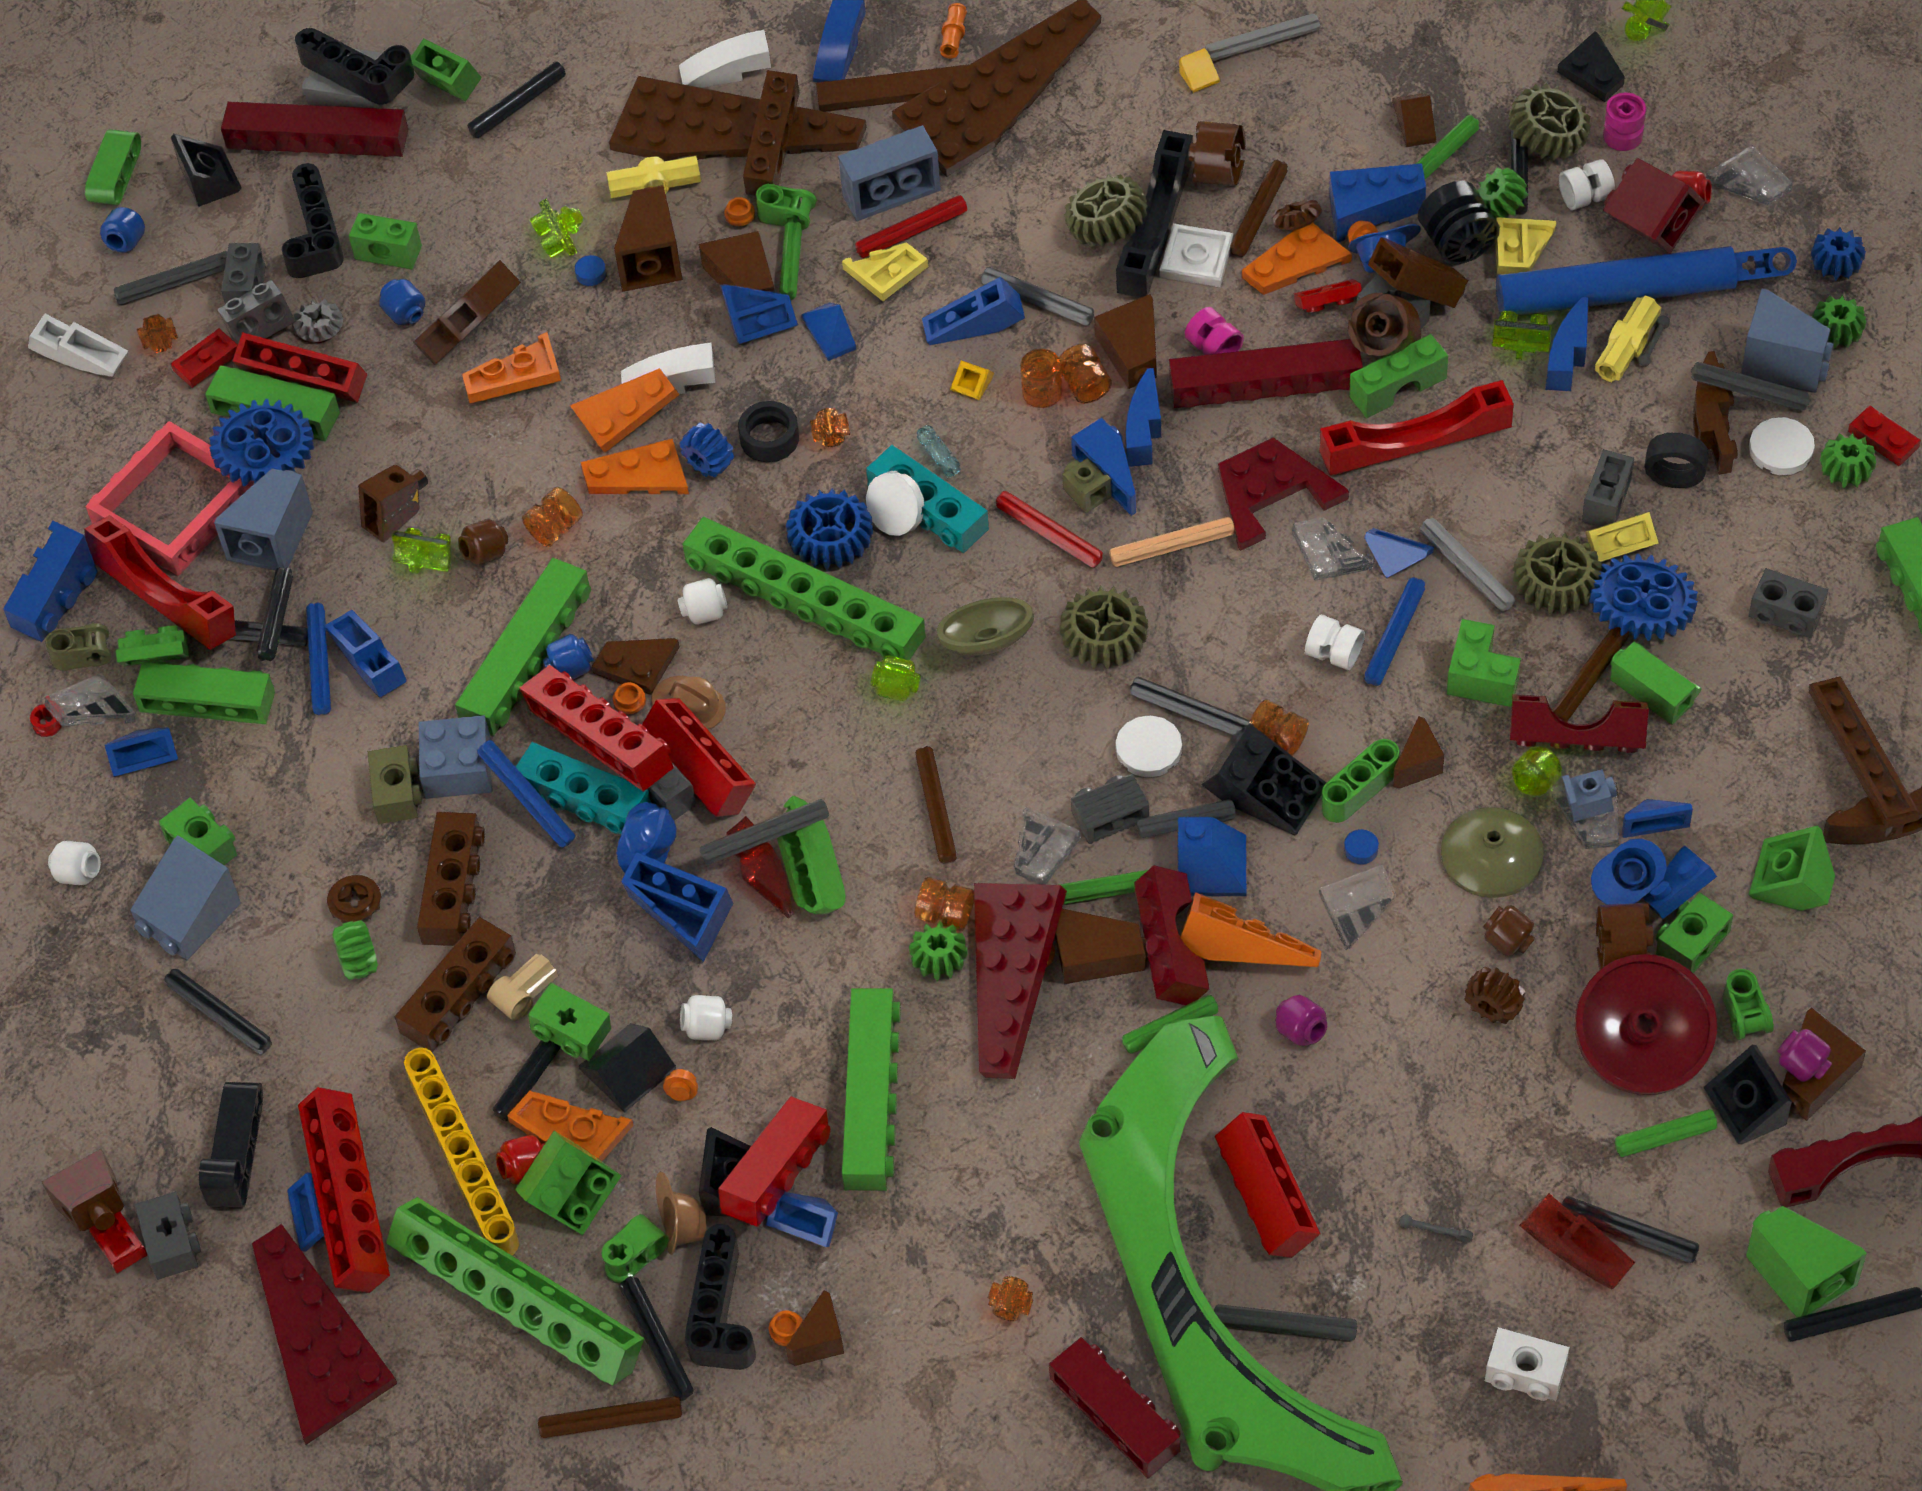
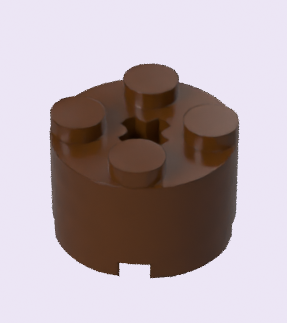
M1198 121L1196 126L1197 140L1196 143H1191L1189 148V161L1194 162L1193 182L1228 186L1239 184L1245 161L1241 160V149L1246 150L1244 127L1230 123Z
M1371 293L1361 298L1352 309L1354 311L1351 320L1348 321L1350 339L1357 349L1368 355L1379 358L1393 355L1421 339V324L1418 312L1409 301L1402 297L1387 293Z
M1648 903L1606 904L1598 906L1596 913V936L1599 938V947H1597L1599 970L1609 963L1626 956L1651 955L1650 952H1647V947L1653 946L1654 934L1652 925L1646 926V924H1649Z

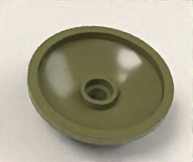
M997 597L983 599L964 605L945 616L937 627V636L940 644L953 652L968 655H991L1008 648L1022 638L1033 624L1034 614L1032 607L1027 602L1017 598Z
M1486 807L1464 813L1450 824L1442 839L1441 860L1450 879L1463 890L1481 897L1500 898L1524 890L1538 876L1543 863V843L1535 827L1521 815L1503 808ZM1490 838H1495V839H1498L1499 841H1497V842H1491V841H1489L1488 839H1490Z

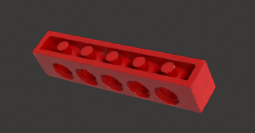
M548 665L519 687L529 710L641 791L644 792L674 768L669 757L671 750L662 738H654L642 724L636 725L630 721L623 711H615L603 697L598 699L587 686L575 683L567 672H559L551 665Z
M317 1087L298 1104L334 1286L335 1288L370 1293L390 1276L353 1097L351 1093Z

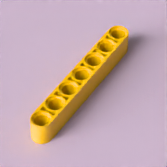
M426 1048L413 1049L408 1052L404 1060L410 1084L480 1234L484 1239L508 1254L514 1255L518 1250L519 1240L513 1220L439 1064L430 1050ZM428 1067L425 1071L416 1072L420 1068ZM433 1095H441L437 1099H429ZM447 1122H454L451 1126L442 1127ZM459 1150H467V1152H465L464 1154L455 1155V1153ZM475 1177H480V1178H481V1179H480L479 1181H477V1182L468 1183V1181H469L470 1179H472V1178H475ZM488 1205H493V1206H494V1207H493L491 1210H489V1211H481V1209L484 1208L485 1206H488ZM499 1234H508L504 1239H494Z

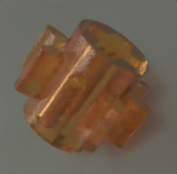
M159 314L144 318L143 327L137 328L143 349L145 350L150 347L156 353L171 349L172 340L178 339L172 318L165 320Z
M824 408L817 412L816 419L810 420L814 442L821 440L825 447H836L844 442L845 436L850 435L846 413L839 415L838 410L835 408Z
M1012 1276L1004 1277L1001 1285L993 1282L988 1295V1299H990L988 1305L993 1306V1314L1006 1321H1017L1020 1313L1029 1315L1033 1303V1292L1027 1291L1028 1284L1024 1280Z

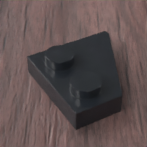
M1595 31L1558 64L1557 73L1603 102H1606L1624 85L1625 76L1600 35Z

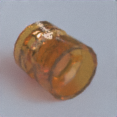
M1087 343L1071 346L1060 355L1057 367L1064 380L1068 383V387L1077 402L1083 404L1092 403L1108 393L1112 386V380L1105 367L1101 364V360L1092 345Z
M1035 349L1026 353L1020 363L1023 399L1033 407H1051L1061 399L1063 393L1060 358L1056 353L1048 349Z
M554 487L541 499V506L535 504L522 516L523 524L528 532L546 547H551L563 536L564 529H571L583 517L582 509L577 501L560 487Z
M1268 699L1263 700L1259 704L1249 722L1292 756L1300 748L1309 727V721L1306 718L1292 711L1285 714L1282 706Z
M926 877L917 896L914 912L915 918L932 924L940 920L943 923V927L947 928L953 924L956 927V931L962 932L972 912L975 896L974 890L956 884L948 888L946 881ZM942 898H944L942 908L940 909Z

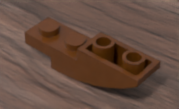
M499 260L417 337L413 343L435 365L483 321L521 282Z
M1715 351L1707 353L1703 363L1725 369L1723 363H1718ZM1697 381L1693 407L1694 437L1701 440L1708 450L1711 449L1719 475L1731 473L1733 460L1738 458L1735 440H1730L1728 435L1730 431L1728 420L1729 408L1734 406L1733 392Z
M1922 787L1909 793L1919 811L1918 821L1886 829L1867 796L1861 799L1856 806L1846 811L1838 810L1827 818L1823 832L1825 842L1843 845L1879 843L1921 831Z

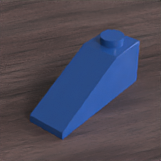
M1000 276L923 317L922 322L927 343L934 345L997 333L1025 319L1020 294Z
M1101 417L1071 437L1072 456L1079 462L1089 458L1104 475H1108L1111 478L1112 497L1132 516L1136 513V493L1122 442V435L1115 426H1110Z

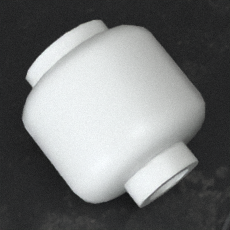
M710 578L686 584L683 587V597L678 598L682 617L689 616L691 622L696 625L720 619L723 616V610L728 608L722 584L716 585L715 581Z
M62 841L55 846L48 858V866L53 878L62 884L86 885L97 876L101 865L100 857L95 848L86 842Z
M693 995L687 1003H682L680 1028L682 1031H686L690 1039L716 1041L721 1039L725 1029L731 1028L732 1010L731 1008H725L724 1000L719 996Z

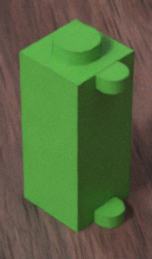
M1635 641L1625 650L1620 649L1611 660L1610 680L1638 701L1647 702L1649 709L1671 725L1694 705V699L1701 692V687L1687 680Z

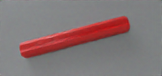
M958 195L858 240L855 243L856 251L861 258L869 256V252L888 248L967 211L966 201L961 195Z
M1003 491L997 497V508L1085 564L1095 568L1102 561L1103 552L1008 491Z

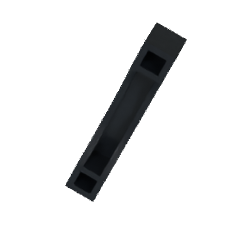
M1167 130L1162 132L1155 153L1146 194L1147 216L1142 218L1143 224L1136 226L1135 233L1132 234L1129 241L1124 245L1116 268L1117 293L1140 298L1149 294L1192 162L1189 161L1190 144L1193 143V135Z

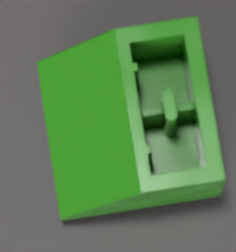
M553 1131L515 1190L529 1204L583 1235L622 1175L581 1146Z

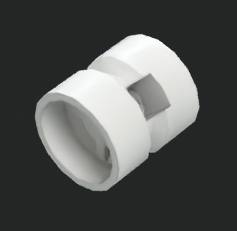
M1603 159L1585 164L1583 170L1575 167L1562 171L1559 174L1560 191L1564 202L1570 210L1588 206L1591 203V199L1594 202L1603 201L1612 190H1615L1612 172Z
M1321 614L1316 618L1311 627L1305 645V654L1322 661L1330 658L1332 665L1350 670L1357 661L1362 649L1365 632L1348 624L1340 627L1338 620Z

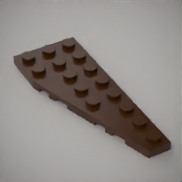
M1077 0L892 110V118L904 131L924 126L937 149L939 169L947 177L998 145L1001 141V136L1007 129H1011L1016 124L1018 116L1025 108L1028 109L1054 79L1055 73L1059 68L1067 64L1070 60V55L1078 46H1082L1101 24V15L1087 0Z
M638 76L609 141L610 150L642 157H659L663 161L676 160L678 157L696 156L697 160L706 159V155L716 154L726 155V158L747 157L760 99ZM796 106L787 150H789L790 154H801V149H821V152L856 150L859 148L866 131V120Z

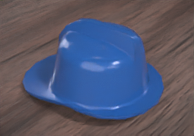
M1408 224L1384 232L1366 234L1351 241L1348 245L1349 251L1359 255L1366 272L1373 273L1375 271L1368 266V263L1381 237L1405 247L1407 242L1420 233L1421 228L1416 224Z
M648 802L637 804L630 809L618 841L616 852L618 864L624 873H626L636 852L665 863L669 849L676 838L677 830L675 821L669 814L668 809L660 808L658 805Z
M1642 838L1630 839L1601 859L1593 868L1591 875L1592 889L1596 897L1605 905L1634 904L1656 888L1664 879L1667 869L1666 858L1661 849L1653 842Z

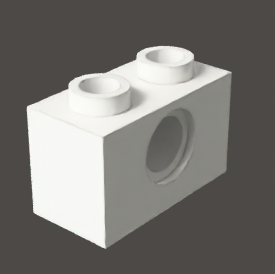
M1498 1327L1486 1367L1485 1381L1501 1390L1514 1389L1525 1392L1536 1400L1544 1401L1550 1399L1556 1401L1567 1365L1570 1347ZM1529 1364L1534 1367V1370L1523 1371L1518 1365Z

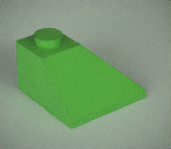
M1813 826L1764 839L1749 896L1756 900L1800 911L1828 905L1835 873L1822 829L1819 826Z

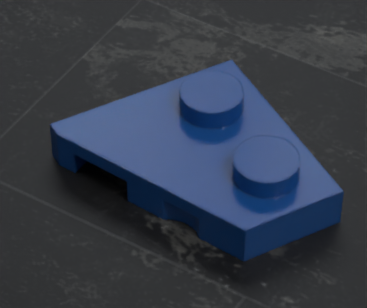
M727 284L720 285L738 344L798 325L789 295Z
M1683 846L1667 866L1664 879L1643 899L1657 915L1664 919L1717 876L1708 864L1688 847Z

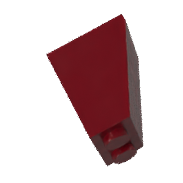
M1636 158L1634 163H1630L1623 171L1622 181L1617 189L1612 190L1606 197L1603 211L1610 218L1671 254L1705 201L1686 183Z

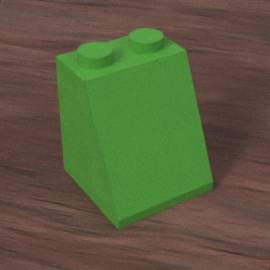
M1781 1206L1772 1213L1770 1210L1761 1213L1753 1221L1746 1257L1797 1318L1819 1311L1858 1286L1867 1253L1862 1247Z

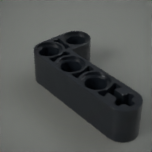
M314 28L303 29L295 36L300 62L304 67L375 104L384 105L390 103L414 78L415 73L411 55L405 46H391L374 60Z
M310 163L298 165L292 172V178L308 234L287 240L282 246V255L288 274L293 278H305L339 268L344 261V256L319 169Z
M224 1083L211 1159H202L199 1167V1186L208 1206L243 1208L246 1205L263 1106V1086L261 1083Z
M725 1224L711 1226L704 1235L685 1331V1342L690 1359L697 1365L742 1370L754 1363L756 1350L753 1336L748 1328L742 1325L726 1323L739 1258V1249L734 1230ZM720 1248L722 1257L717 1255V1250H720ZM714 1275H721V1276H723V1277H722L720 1280H718V1281H714V1282L708 1281V1279H709L711 1276H714ZM708 1307L716 1308L711 1314L701 1313ZM701 1340L711 1341L704 1347L695 1346ZM736 1344L746 1345V1347L740 1351L731 1350V1348Z

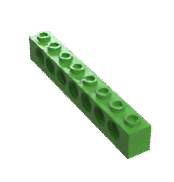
M704 516L683 542L685 561L691 568L697 571L703 570L715 576L722 583H731L741 588L750 596L763 598L778 609H786L797 614L805 622L812 621L824 627L833 635L844 636L861 648H869L880 653L882 657L889 661H897L906 666L926 638L924 618Z
M416 1197L396 1208L386 1244L396 1249L402 1256L417 1262L426 1268L429 1273L437 1275L452 1284L456 1290L466 1293L482 1303L485 1308L495 1311L509 1320L515 1327L521 1328L539 1339L542 1344L550 1346L565 1355L572 1363L578 1364L592 1372L601 1381L613 1386L633 1373L644 1337L422 1199Z

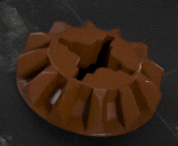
M1304 199L1300 202L1295 201L1292 204H1286L1284 208L1278 209L1272 218L1276 228L1296 230L1313 223L1322 213V209L1316 200L1309 201Z
M351 875L340 879L331 887L327 896V905L333 918L340 919L342 923L355 922L365 918L371 920L375 910H380L382 896L378 885L372 879L362 875ZM354 891L359 898L357 908H353L350 903Z

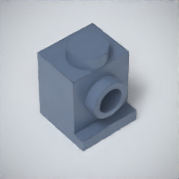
M1603 769L1572 778L1569 775L1562 776L1574 822L1614 811L1612 798L1617 796L1615 784L1612 777L1605 778Z

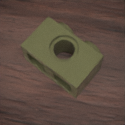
M407 745L367 751L372 803L378 824L418 818L417 805L422 804L420 785H414V777L419 776L417 758L410 757Z

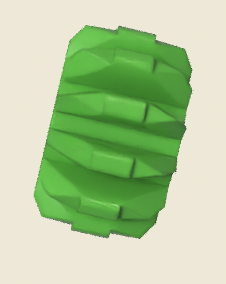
M1497 167L1493 174L1486 173V179L1483 182H1478L1480 189L1477 192L1495 219L1497 217L1508 218L1510 214L1516 216V210L1519 207H1524L1522 200L1528 196L1526 192L1527 184L1514 170H1510L1508 167L1505 169Z
M1843 294L1837 300L1829 295L1826 302L1819 301L1814 314H1812L1813 319L1830 329L1828 342L1834 343V349L1839 344H1843L1848 348L1852 342H1858L1866 327L1864 307L1856 306L1855 299L1846 301Z
M1839 433L1835 440H1828L1825 444V449L1821 452L1820 461L1823 475L1830 476L1831 484L1840 481L1843 488L1848 483L1858 487L1861 481L1868 482L1877 462L1876 456H1874V446L1867 445L1866 437L1857 440L1853 433L1849 438H1845Z
M362 920L350 921L334 928L332 936L344 976L349 980L360 979L376 972L378 967L377 957L366 924Z
M941 921L938 922L935 928H931L926 923L924 932L915 931L913 935L914 942L910 943L909 952L912 956L911 961L914 969L920 968V973L923 977L933 973L934 978L938 981L940 974L945 973L949 978H952L953 969L962 970L964 966L963 960L968 956V950L965 946L966 942L963 933H957L956 927L953 924L945 929Z

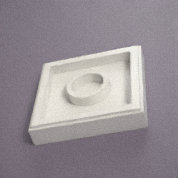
M1173 223L1160 267V278L1221 287L1231 250L1230 245L1233 241V233Z

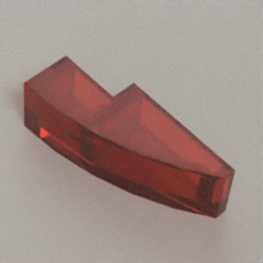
M745 816L727 831L726 835L741 831L754 824ZM765 842L735 854L740 859L742 879L789 919L793 915L788 882L781 862L771 844Z
M1550 1193L1539 1200L1519 1224L1522 1229L1553 1254L1610 1289H1614L1635 1264L1634 1260L1582 1214L1577 1217L1574 1216Z

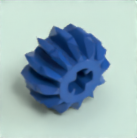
M1841 227L1836 232L1827 228L1824 235H1817L1814 246L1811 248L1810 256L1812 257L1811 260H1813L1814 270H1822L1823 277L1830 274L1834 276L1835 280L1840 275L1849 279L1852 272L1858 273L1861 269L1866 251L1865 247H1863L1862 237H1854L1853 230L1846 233L1842 231Z
M698 423L696 426H693L679 443L682 448L681 454L686 457L687 463L694 467V471H700L705 477L711 476L715 478L734 459L733 446L727 442V437L723 436L719 429L715 430L709 423Z

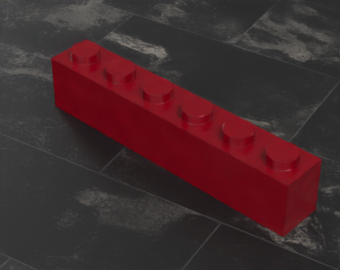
M229 101L227 102L221 125L226 149L375 155L384 157H403L409 130L404 109Z
M1351 339L1173 358L1169 359V381L1174 408H1192L1199 405L1225 404L1227 402L1244 400L1254 401L1261 398L1288 397L1290 395L1306 393L1317 394L1333 390H1350V374L1363 368L1360 350L1354 346Z

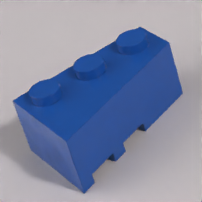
M1422 163L1330 172L1329 199L1336 241H1344L1351 225L1360 220L1371 222L1374 225L1388 221L1390 224L1418 214V210L1426 198V183Z
M53 520L48 527L52 534L43 549L37 547L33 554L37 558L36 563L28 576L22 574L3 608L11 628L40 642L50 632L55 630L58 621L68 609L74 606L77 597L86 586L94 581L98 572L85 536Z
M636 852L621 881L628 896L704 962L734 904L727 888Z

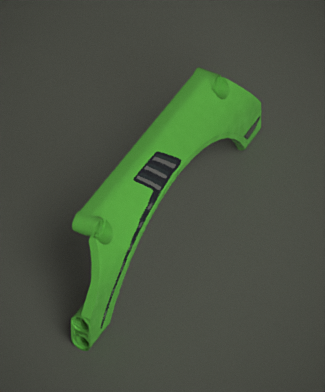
M1220 1016L1181 1020L1165 1024L1098 1106L1096 1114L1089 1118L1080 1137L1079 1146L1085 1158L1187 1441L1192 1460L1196 1466L1205 1471L1218 1469L1224 1460L1259 1466L1288 1474L1325 1491H1395L1402 1486L1403 1481L1385 1436L1377 1430L1343 1418L1311 1402L1271 1374L1232 1336L1213 1311L1195 1279L1181 1242L1174 1207V1168L1177 1148L1184 1125L1193 1107L1206 1089L1227 1068L1238 1061V1056L1225 1022ZM1208 1445L1213 1446L1216 1450L1211 1449Z

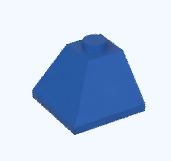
M1178 817V871L1187 873L1191 896H1194L1195 892L1204 896H1247L1246 834L1213 817Z

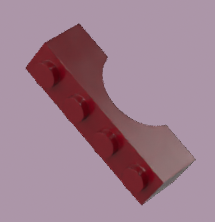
M1512 694L1510 740L1516 741V744L1526 747L1536 746L1537 742L1550 743V747L1567 749L1570 748V744L1584 745V749L1601 751L1604 750V746L1618 747L1617 750L1620 752L1636 753L1638 748L1646 749L1648 703L1613 700L1608 711L1598 720L1588 724H1572L1560 719L1552 711L1546 696Z
M1153 865L1134 882L1144 938L1147 942L1146 951L1148 953L1156 999L1186 1006L1198 1000L1210 989L1204 960L1185 945L1176 927V916L1192 903L1187 873Z

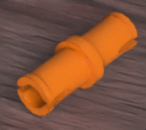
M952 3L948 7L947 20L943 23L941 29L943 39L939 49L941 51L940 54L945 58H955L959 53L960 40L965 35L964 21L967 14L966 7L963 4Z

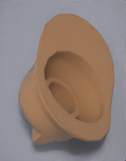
M672 676L661 681L652 693V705L656 699L680 698L707 729L714 728L719 724L726 712V703L722 695L714 689L709 681L701 677Z
M660 1171L656 1177V1198L665 1234L669 1237L667 1250L670 1255H673L676 1246L704 1239L707 1231L704 1208L697 1199L691 1195L673 1192L667 1176L664 1172Z

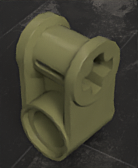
M92 623L80 627L56 629L50 632L45 640L52 666L60 671L89 666H102L111 660V652L107 648L106 642L109 638V629L103 624Z

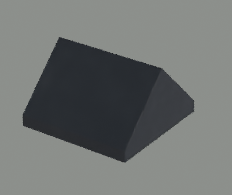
M178 134L171 136L178 164L198 207L238 193L242 187L222 146Z
M630 1023L598 1049L590 1061L585 1060L581 1063L579 1069L625 1113L661 1083L673 1070H676V1065L649 1027Z
M1752 1044L1703 1087L1738 1144L1747 1143L1787 1125L1792 1101L1757 1045Z
M712 1127L708 1128L706 1132L699 1197L705 1215L730 1217L721 1213L718 1188L751 1146Z

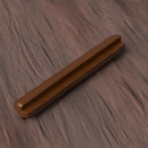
M1274 160L1268 169L1230 245V252L1233 255L1240 257L1246 255L1288 172V165L1285 161Z
M1620 627L1609 630L1553 707L1552 711L1560 719L1568 722L1610 664L1613 656L1626 642L1630 631L1622 636L1620 635Z
M930 746L918 748L915 752L938 859L943 864L954 862L957 858L934 752Z
M674 1396L541 1416L538 1418V1430L542 1438L675 1419L682 1416V1405L680 1398Z

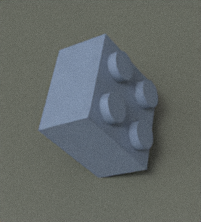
M485 715L419 722L420 780L426 799L492 792L491 769L477 754L479 747L490 740Z

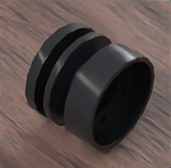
M1464 180L1442 185L1423 201L1418 210L1419 222L1430 239L1433 240L1434 245L1445 262L1453 265L1475 260L1486 253L1499 236L1500 225L1489 208L1485 206L1483 199L1473 184Z

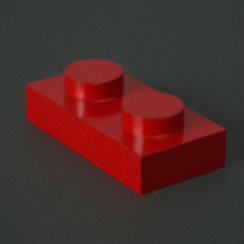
M1350 279L1293 293L1295 305L1303 310L1306 309V312L1310 313L1325 309L1324 304L1336 302V305L1352 303L1355 301L1354 297H1357L1362 291L1360 282Z
M218 328L171 363L172 369L193 388L218 370L220 365L223 366L233 359L238 344Z
M1870 405L1849 424V433H1853L1858 439L1866 437L1867 445L1874 446L1875 451L1897 466L1903 464L1920 447L1921 440Z

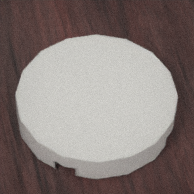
M1786 417L1771 418L1761 422L1753 430L1749 442L1750 456L1755 464L1761 469L1765 467L1771 470L1770 473L1776 475H1792L1802 471L1812 459L1815 449L1814 437L1809 429L1800 422Z
M889 471L875 477L868 486L866 494L867 511L871 514L872 522L879 530L888 535L900 536L915 530L921 523L923 518L921 507L924 506V498L919 486L910 476L905 473H897V471Z
M1151 715L1137 717L1127 722L1118 732L1116 739L1117 759L1121 765L1123 764L1127 767L1128 771L1134 775L1146 778L1161 776L1167 773L1168 769L1173 765L1175 767L1180 760L1182 754L1181 734L1174 724L1164 718Z

